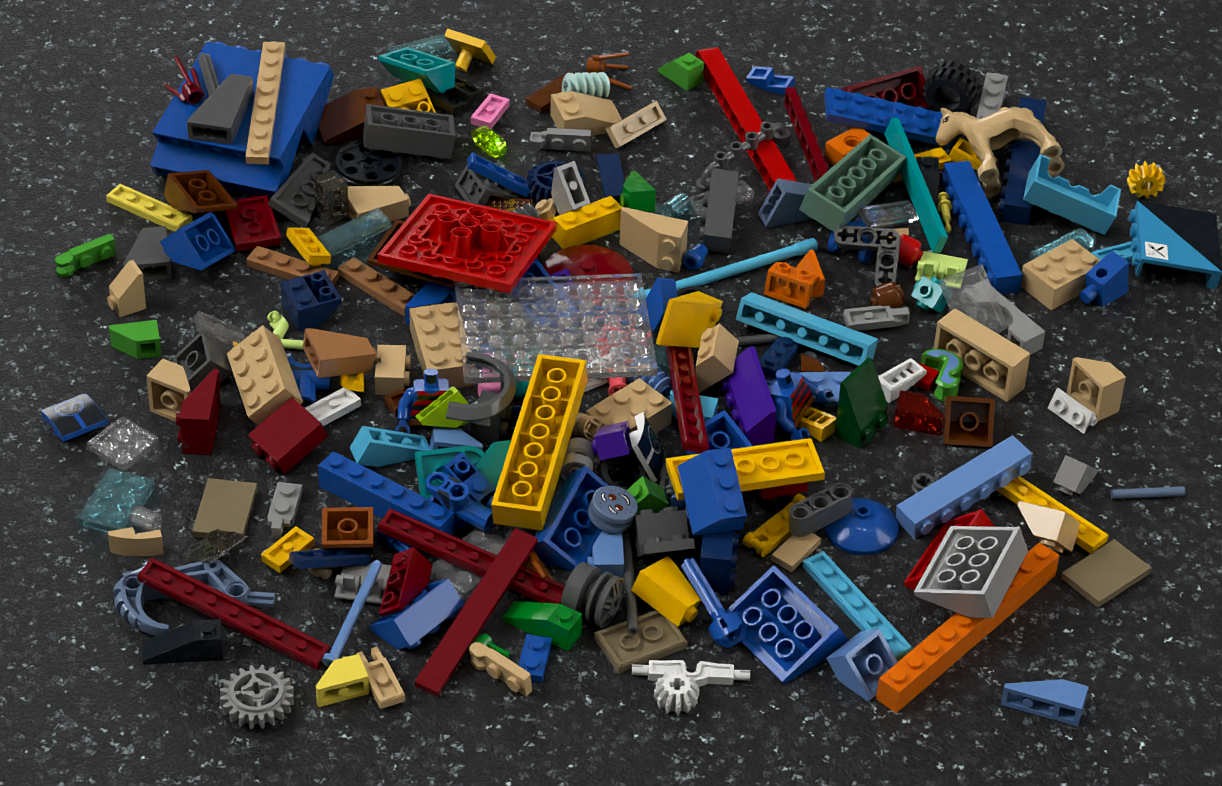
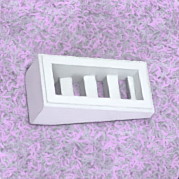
M910 358L878 376L886 401L890 403L901 396L927 374V370Z

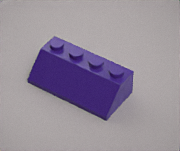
M751 346L736 357L733 373L721 379L720 383L722 391H726L727 407L732 409L731 419L737 424L753 446L774 443L777 411L755 347Z

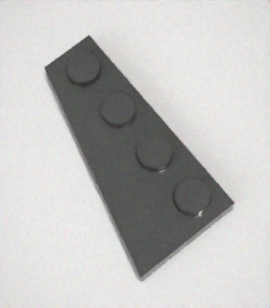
M312 152L270 198L268 205L301 227L306 228L331 164Z

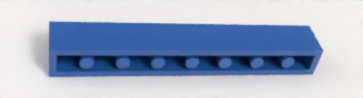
M970 161L944 163L943 173H940V184L945 187L946 193H948V200L952 203L953 213L957 214L959 218V226L964 229L965 239L971 245L972 255L977 258L979 270L983 272L985 281L1000 294L1020 292L1022 273Z

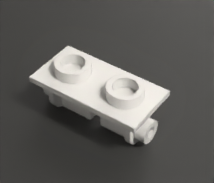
M1056 389L1048 409L1083 434L1089 425L1094 426L1097 423L1098 418H1096L1094 412L1087 409L1061 389Z

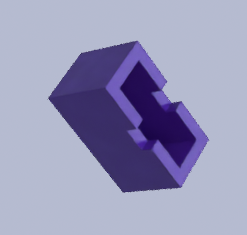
M628 421L599 427L591 443L595 455L598 454L600 461L630 453L632 445Z

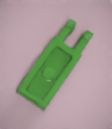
M107 234L56 256L55 264L58 277L71 276L75 270L88 267L91 264L116 255L114 237L111 234Z

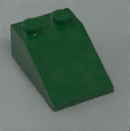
M869 357L840 383L835 436L858 449L865 442H869L875 432L883 429L888 421V404L873 360Z

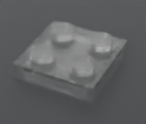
M122 416L87 443L90 451L125 471L158 446V438Z

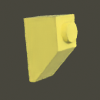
M359 654L333 660L316 685L318 707L369 694V676Z

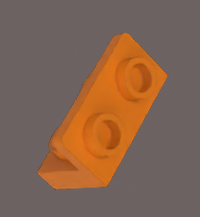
M776 262L767 272L764 295L806 309L809 306L812 288L818 280V275L812 274L806 269L791 267L785 262Z

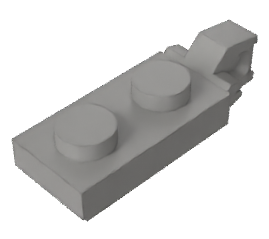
M547 128V131L531 132L530 147L545 150L591 152V131Z
M879 305L845 309L843 317L847 328L862 331L909 324L910 313L908 307L890 308V306Z
M277 483L267 516V525H271L272 530L271 538L281 539L284 528L293 527L303 491L301 484Z

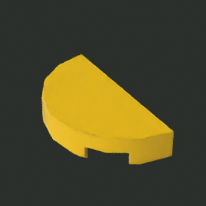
M364 373L341 375V386L349 390L364 392Z

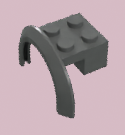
M467 352L466 363L487 367L501 377V393L482 390L478 404H462L449 401L446 419L471 422V437L478 442L492 444L501 441L502 436L507 435V420H512V408L514 407L510 403L516 392L515 376L511 369L501 360L485 354Z

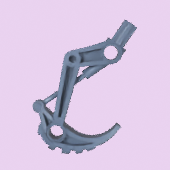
M208 559L174 568L249 606H275V593L250 591V587L218 559ZM143 566L135 571L124 573L123 577L115 584L113 588L114 604L123 619L133 627L145 633L158 636L168 632L169 625L158 623L149 618L143 611V607L146 601L167 598L169 596L138 581L137 576L144 568Z

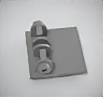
M372 563L343 566L341 575L336 576L337 588L334 598L354 601ZM382 564V568L365 602L382 603L391 565Z

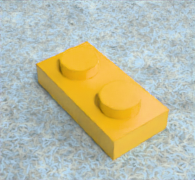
M295 526L261 554V561L281 573L292 564L289 561V553L311 549L315 545V538Z

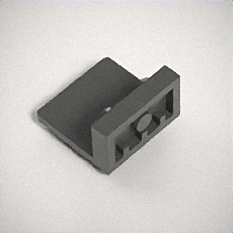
M468 164L455 183L460 194L469 203L484 206L490 195L505 199L520 198L516 192L468 169Z

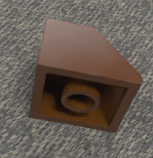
M945 396L943 406V444L992 447L995 399Z

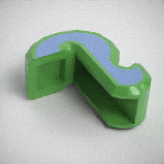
M943 349L925 351L921 357V364L939 370L936 380L938 386L934 396L944 402L945 396H957L963 370V363L960 357Z

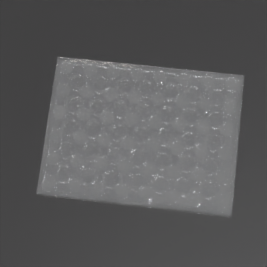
M641 273L521 278L511 293H500L486 287L479 288L473 284L454 282L464 384L501 382V377L495 371L484 366L466 363L467 352L485 354L501 360L511 369L516 382L530 381L538 354L586 360L588 379L657 376L658 368Z

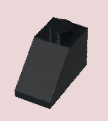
M929 156L916 157L933 202L937 206L939 158Z

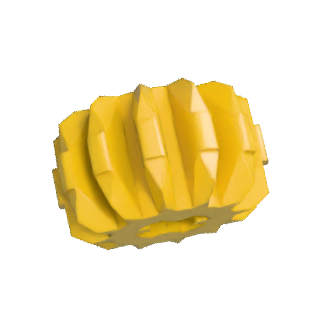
M1144 161L1142 166L1136 163L1135 169H1130L1127 184L1131 193H1136L1138 198L1145 195L1148 200L1149 195L1152 194L1156 197L1157 191H1163L1165 175L1162 168L1156 167L1154 162L1148 165Z

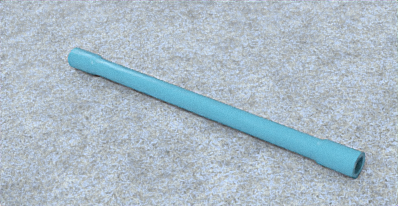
M814 238L797 242L792 246L676 281V289L678 291L687 286L705 285L794 256H802L807 254L809 250L817 251L818 245ZM651 289L630 294L632 306L638 307L643 305Z

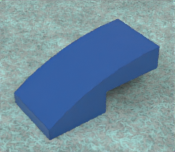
M753 66L746 77L748 83L760 89L785 95L786 87H793L795 85L794 76L774 75V70L771 67Z

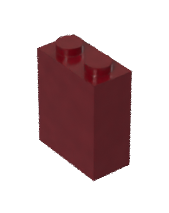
M293 397L248 434L253 443L250 447L259 457L263 455L266 463L273 470L279 469L284 475L329 437L322 423Z

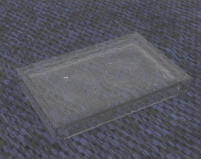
M982 264L938 281L950 311L957 309L996 333L1009 329Z

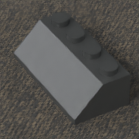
M366 104L363 132L364 148L372 151L386 150L395 154L409 153L417 157L424 155L432 156L436 159L452 158L456 138L453 115Z

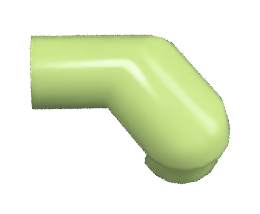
M272 311L268 314L267 318L274 329L273 334L283 339L289 324L278 311Z

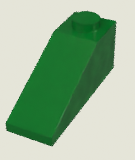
M631 171L623 185V193L620 194L621 206L644 212H655L656 190L639 173Z
M515 601L502 616L503 622L532 635L552 638L553 645L569 651L582 635V613L562 604Z

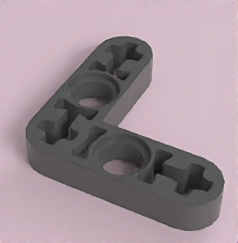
M847 225L840 226L839 229L835 230V243L840 248L878 251L875 287L882 285L884 273H888V282L892 281L896 284L901 244L900 235L896 230ZM843 233L848 234L846 241H842L841 239ZM855 233L857 234V242H854ZM865 234H870L874 239L871 243L866 244L861 241V237ZM877 235H880V238H881L880 244H877V243H878ZM889 237H893L894 241H892V244H887L886 240ZM884 257L894 259V263L891 266H884L881 261Z

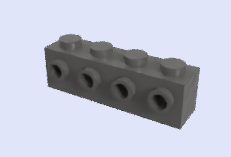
M712 168L711 177H706L705 190H709V193H704L703 206L707 207V209H702L701 223H705L704 227L700 226L698 240H703L702 244L709 251L729 253L739 172Z

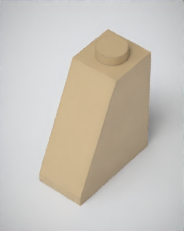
M344 186L340 188L341 206L359 231L409 216L411 201L408 194H404L399 186Z

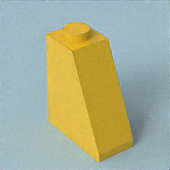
M669 556L640 571L631 589L632 592L677 627L685 622L690 623L698 614L697 607L701 599Z

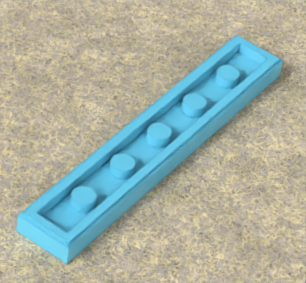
M824 551L803 560L802 567L861 631L880 628L897 661H900L914 649Z

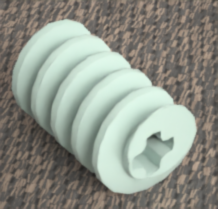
M588 72L582 74L567 73L562 82V92L574 91L599 98L603 96L606 99L610 91V81L604 72H591L590 74Z

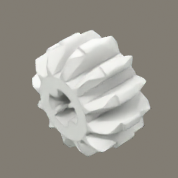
M675 670L672 675L665 672L663 678H658L656 689H654V697L658 707L665 708L667 714L671 711H675L677 715H679L680 711L689 713V710L697 704L699 688L695 677H688L687 672L678 674Z

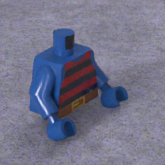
M426 369L424 371V379L414 380L413 387L406 390L399 400L397 416L399 425L396 426L394 431L398 432L400 427L406 428V433L410 434V428L406 425L408 421L409 425H422L415 416L452 387L449 386L447 379H438V370ZM466 424L465 426L467 427V434H469L470 427L468 424Z
M780 369L776 372L777 380L770 390L777 411L775 427L782 428L786 433L790 432L791 441L807 439L810 437L809 431L806 428L799 430L796 428L814 400L813 395H815L819 405H826L831 403L827 398L833 397L834 392L831 389L821 391L818 389V385L808 380L802 374L797 372L790 373L788 369Z

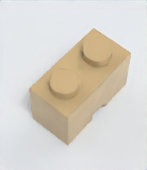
M377 345L376 360L378 364H376L375 395H390L405 389V386H409L410 371H406V369H411V355H406V345Z

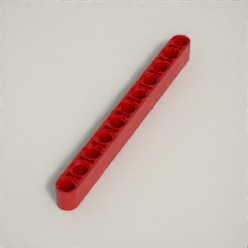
M714 47L697 50L696 57L704 62L703 76L740 141L744 143L747 132H760L762 120L720 49ZM773 139L761 141L755 150H747L769 191H771L778 178L797 182Z

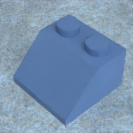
M880 628L860 631L826 658L838 681L866 701L871 700L877 695L879 678L898 662Z

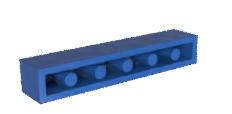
M334 451L318 465L319 487L358 507H373V514L380 518H383L388 510L392 509L452 536L455 534V512Z

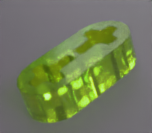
M480 126L472 131V138L475 144L492 157L498 158L507 153V145L504 139L488 127Z

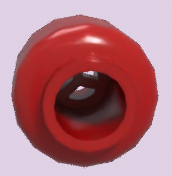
M902 234L900 236L901 244L898 264L909 268L914 262L918 264L924 252L920 250L921 242L919 240Z

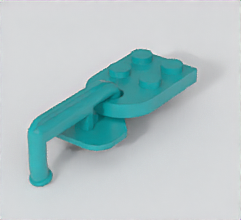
M511 440L494 442L485 453L474 446L414 452L420 495L427 499L432 496L426 488L427 477L434 472L445 473L444 465L460 452L471 461L496 489ZM435 479L430 485L437 487L442 485L443 481Z

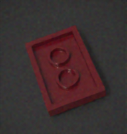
M267 195L234 200L238 205L237 209L224 210L236 252L255 249L257 246L271 247L281 245V236L272 208L268 205L269 199Z

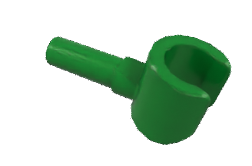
M481 634L474 640L477 643L480 642L482 645H486L490 649H494L506 658H509L511 654L496 646L488 634Z

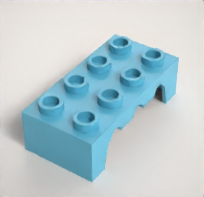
M1040 154L1028 173L1023 200L1105 235L1117 216L1121 189L1109 185L1101 194L1092 195L1089 193V189L1083 186H1071L1067 179L1060 176L1050 177L1047 170L1051 158Z

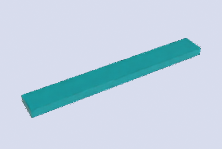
M892 117L884 135L890 147L906 156L900 174L933 253L940 254L948 239V235L899 118Z

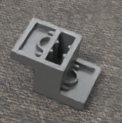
M678 506L663 508V510H659V513H654L653 509L640 510L636 513L630 530L634 529L637 558L683 553L695 548L694 538L689 539L686 510L679 511Z

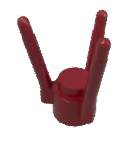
M175 55L174 60L186 83L182 85V94L168 84H165L164 87L177 96L182 103L197 104L205 95L201 89L197 73L194 68H191L194 80L192 82L178 56Z

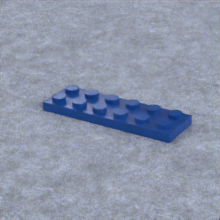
M827 87L825 90L826 121L885 133L891 118H899L907 139L940 146L936 142V134L941 123L940 119L943 117L941 112L904 105L900 102L886 101L881 98L864 96L860 93L846 92L841 89ZM951 140L947 145H943V147L950 148L953 143V140Z

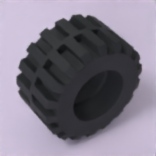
M953 60L943 61L934 68L923 87V92H925L923 97L927 100L926 104L932 107V111L941 112V108H945L952 112L968 114L981 96V79L976 76V71L971 70L967 64L963 65L960 61L955 63Z

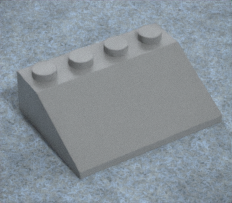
M950 526L914 590L915 596L967 617L993 618L1028 552L1020 527Z

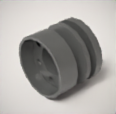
M580 562L566 582L561 604L582 613V617L585 615L587 622H595L596 626L605 628L611 623L620 607L625 591V580L620 576H613L610 572H604L601 575L600 568Z

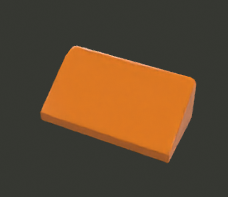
M809 250L796 268L806 269L812 274L818 275V280L812 288L811 298L822 297L825 278L815 251Z

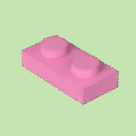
M490 93L471 116V124L491 130L508 109L510 99Z

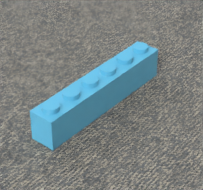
M752 292L741 298L736 320L781 337H789L794 342L856 365H860L868 357L873 360L878 343L877 338Z

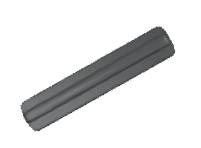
M201 53V56L198 57V62L208 95L210 96L220 85L211 56Z

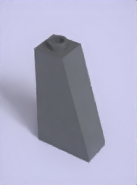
M230 74L187 120L188 138L191 140L233 145L254 94L252 77Z

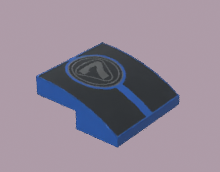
M86 393L41 410L43 419L52 425L54 434L62 441L108 424L103 412Z

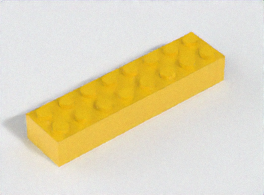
M538 354L492 500L491 507L494 524L543 531L587 384L586 360Z

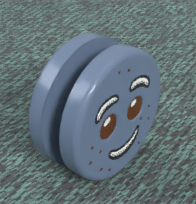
M604 486L595 491L588 507V516L599 529L609 533H622L631 527L638 510V505L633 495L625 489L617 486Z

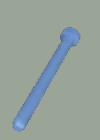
M378 560L372 563L330 653L324 654L322 658V663L328 668L333 660L340 659L339 656L382 568V563Z

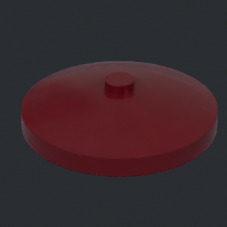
M596 245L567 247L552 254L543 265L549 275L567 268L569 269L576 291L564 294V296L572 306L610 309L623 302L632 290L633 271L629 262L619 253L605 247Z

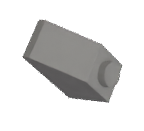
M575 161L554 168L551 195L559 215L590 204Z
M1065 455L1053 482L1059 484L1058 490L1071 496L1073 492L1081 494L1096 476L1098 469Z

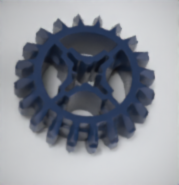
M548 160L547 163L540 162L539 166L534 165L532 170H529L526 187L530 188L528 196L533 199V202L538 203L543 199L548 200L552 198L554 168L567 164L566 160L563 162H558V160L555 162ZM577 167L583 185L586 189L584 173L580 171L579 167Z

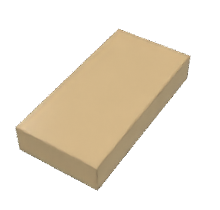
M813 533L804 537L791 535L772 554L771 561L793 572L821 544V538Z

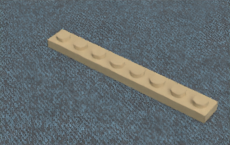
M263 42L245 156L246 164H269L286 50L285 42Z

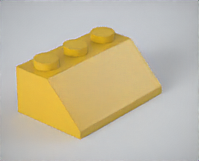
M612 196L551 218L549 221L557 222V230L552 238L564 249L582 245L620 230L622 206Z

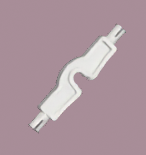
M649 660V665L632 664V675H648L649 681H657L658 678H663L665 672L672 675L675 670L678 674L687 672L688 677H695L698 687L706 684L733 685L734 680L750 681V670H734L733 664L700 661L697 664L696 671L693 673L686 670V664L683 660Z

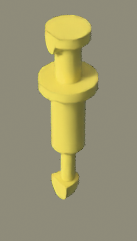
M941 192L938 194L940 202L937 204V209L941 212L942 220L946 224L944 227L945 231L950 233L951 226L949 222L951 221L950 211L952 203L948 200V193Z

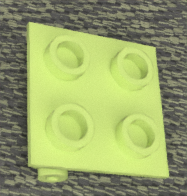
M923 251L921 260L918 261L915 281L920 280L922 276L928 279L934 276L944 282L943 287L960 290L968 259Z

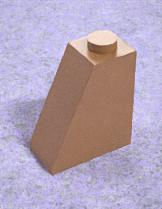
M311 328L305 329L302 347L317 378L372 372L373 364L377 359V353L375 348L371 346L368 338Z

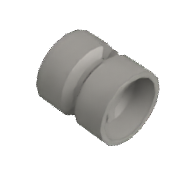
M584 438L570 439L560 471V475L565 481L570 473L583 466H587L593 472L595 454L592 449V443Z

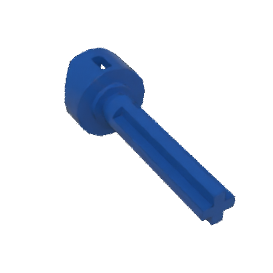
M694 558L684 560L681 567L714 621L708 629L714 642L726 648L737 645L745 638V624L739 613H727ZM733 632L735 636L730 638L729 634Z

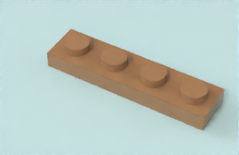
M257 246L246 259L248 267L288 280L325 270L333 285L339 279L338 271L322 266H312L306 261Z
M355 257L337 268L340 277L405 316V306L415 296L413 293Z

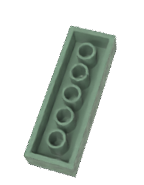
M869 134L807 189L799 210L824 225L827 229L835 232L837 228L839 229L840 226H844L898 177L906 156Z

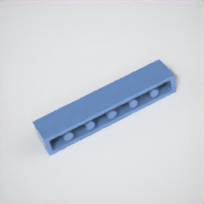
M1012 435L896 505L898 523L914 539L928 534L933 528L941 523L948 522L954 515L969 509L972 504L980 499L987 498L995 490L1007 486L1013 479L1025 475L1031 469L1032 453Z

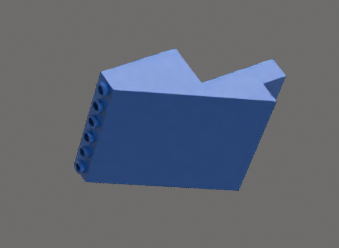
M215 41V43L206 42L191 67L195 69L201 89L205 95L197 104L182 103L177 96L173 97L152 132L158 142L150 167L156 175L167 177L168 173L209 170L224 189L256 196L267 195L268 198H271L288 180L300 139L306 140L308 145L313 146L334 78L331 67L324 62L313 63L304 58L292 59L285 55L269 164H246L245 156L262 50H247L240 45L235 47L227 46L220 41ZM201 53L211 56L219 85L230 74L252 77L254 94L233 145L191 140L188 138L187 120L209 97L198 62V57L201 56ZM190 69V71L188 72V76L191 79V81L194 82ZM184 79V81L182 82L181 86H180L179 89H178V92H180L181 94H182V92H181V91H182V85H183L184 83H186L185 79Z

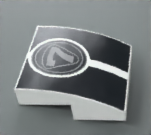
M644 412L635 416L638 430L629 433L632 448L650 480L656 482L664 465V448Z

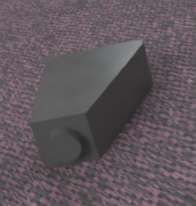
M166 226L142 228L124 262L125 267L129 261L134 260L143 273V282L172 279L171 260L165 254L160 243L161 240L167 237Z

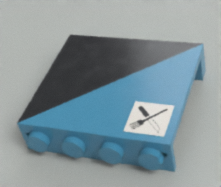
M1137 200L1135 208L1131 209L1129 213V222H1132L1130 236L1133 237L1131 251H1134L1132 266H1135V275L1139 276L1143 263L1203 272L1206 274L1207 288L1216 289L1222 274L1216 214Z

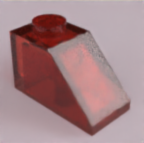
M900 390L893 427L941 436L944 415L923 394Z

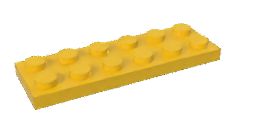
M811 438L731 449L741 491L824 480L825 472ZM699 454L666 458L665 466L677 500H685L677 467Z

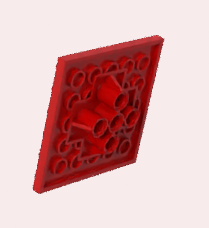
M428 194L378 253L377 263L386 264L388 267L408 269L410 272L429 274L432 277L447 278L457 283L473 284L479 288L486 287L500 293H511L556 232L557 222Z

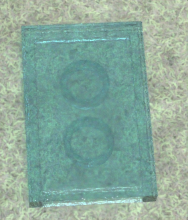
M376 208L317 238L331 256H334L391 228L392 224L389 218L379 208Z

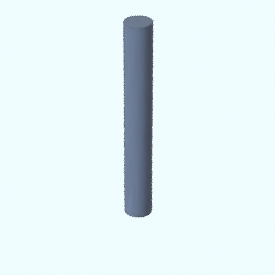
M1185 487L1112 489L1110 495L1111 499L1185 496Z

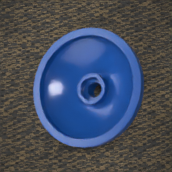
M852 498L851 513L824 527V532L833 545L845 552L857 555H872L885 551L896 541L899 531V524L895 514L880 502L868 498Z

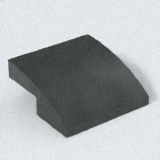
M456 75L455 87L447 89L444 93H435L433 89L426 88L431 103L451 115H455L474 104L484 92Z

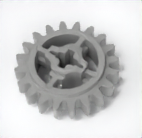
M251 665L249 671L245 672L244 669L240 668V675L237 676L231 673L230 681L224 680V688L220 689V706L223 708L224 716H230V722L239 719L240 727L245 723H249L250 729H253L255 724H259L263 729L266 722L275 725V718L284 720V713H290V705H294V688L290 684V678L284 679V672L275 674L274 667L266 671L264 665H261L259 670H255Z

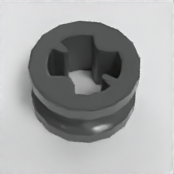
M927 473L915 475L912 491L915 494L933 484L935 482L934 478Z

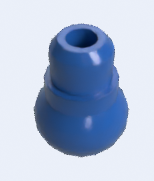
M698 244L686 251L683 255L684 265L691 270L701 268L705 256L708 254L707 247L704 244Z

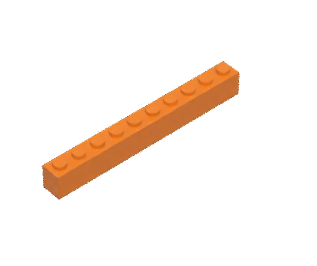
M1040 542L1027 552L993 618L967 617L956 612L879 678L876 700L895 713L899 712L1056 576L1059 554Z

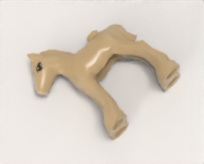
M1003 107L998 112L982 119L975 118L964 112H952L941 108L943 117L940 119L941 123L936 134V142L940 146L947 145L960 134L968 138L971 149L982 162L977 170L979 181L982 182L981 187L986 198L999 195L1002 189L996 159L992 150L999 149L1009 142L1021 140L1034 142L1041 148L1040 154L1051 158L1047 170L1049 176L1059 174L1065 166L1060 158L1062 154L1061 146L1056 142L1055 137L1047 132L1041 121L1034 117L1033 112L1027 108Z

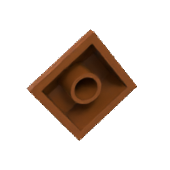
M373 507L322 508V548L374 547Z

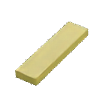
M119 184L106 195L107 202L158 225L166 226L167 229L174 232L193 222L192 215L178 209H173L170 205L122 184Z

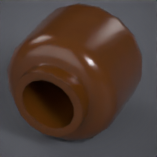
M892 281L876 286L872 292L873 297L869 298L872 306L881 305L883 307L890 306V308H902L903 302L906 301L900 284L896 285Z

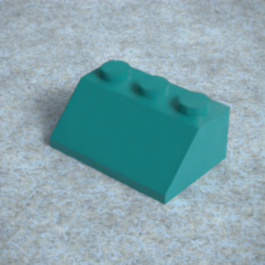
M409 47L378 56V60L392 76L400 78L402 82L421 78L424 87L433 89L435 93H444L447 89L455 87V62Z

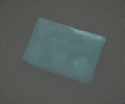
M109 468L77 517L78 525L106 533L108 531L130 528L154 490L155 480Z

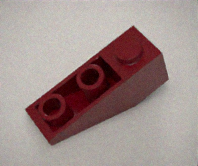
M414 547L394 554L379 611L381 617L402 611L429 583L433 565Z

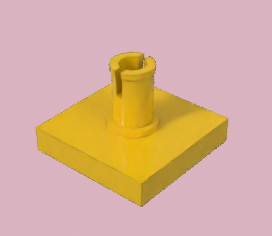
M447 29L444 37L455 52L460 53L455 64L457 70L467 72L472 58L490 64L494 63L496 56L486 41Z

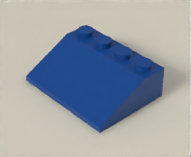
M774 565L726 610L727 613H739L745 624V638L741 642L783 684L827 660L828 656L848 641L841 629Z

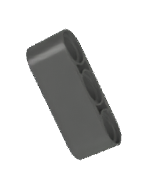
M837 483L792 505L789 509L790 533L797 537H804L847 516L852 511V488L848 484Z

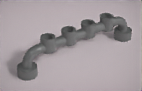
M763 122L759 133L747 132L745 134L744 143L732 142L730 144V152H716L714 154V162L706 167L701 178L696 181V192L700 195L709 193V190H705L706 177H711L712 168L726 169L727 163L732 160H740L744 152L757 149L758 143L763 140H771L773 138L775 144L786 145L790 142V131L781 122L773 124L771 122Z

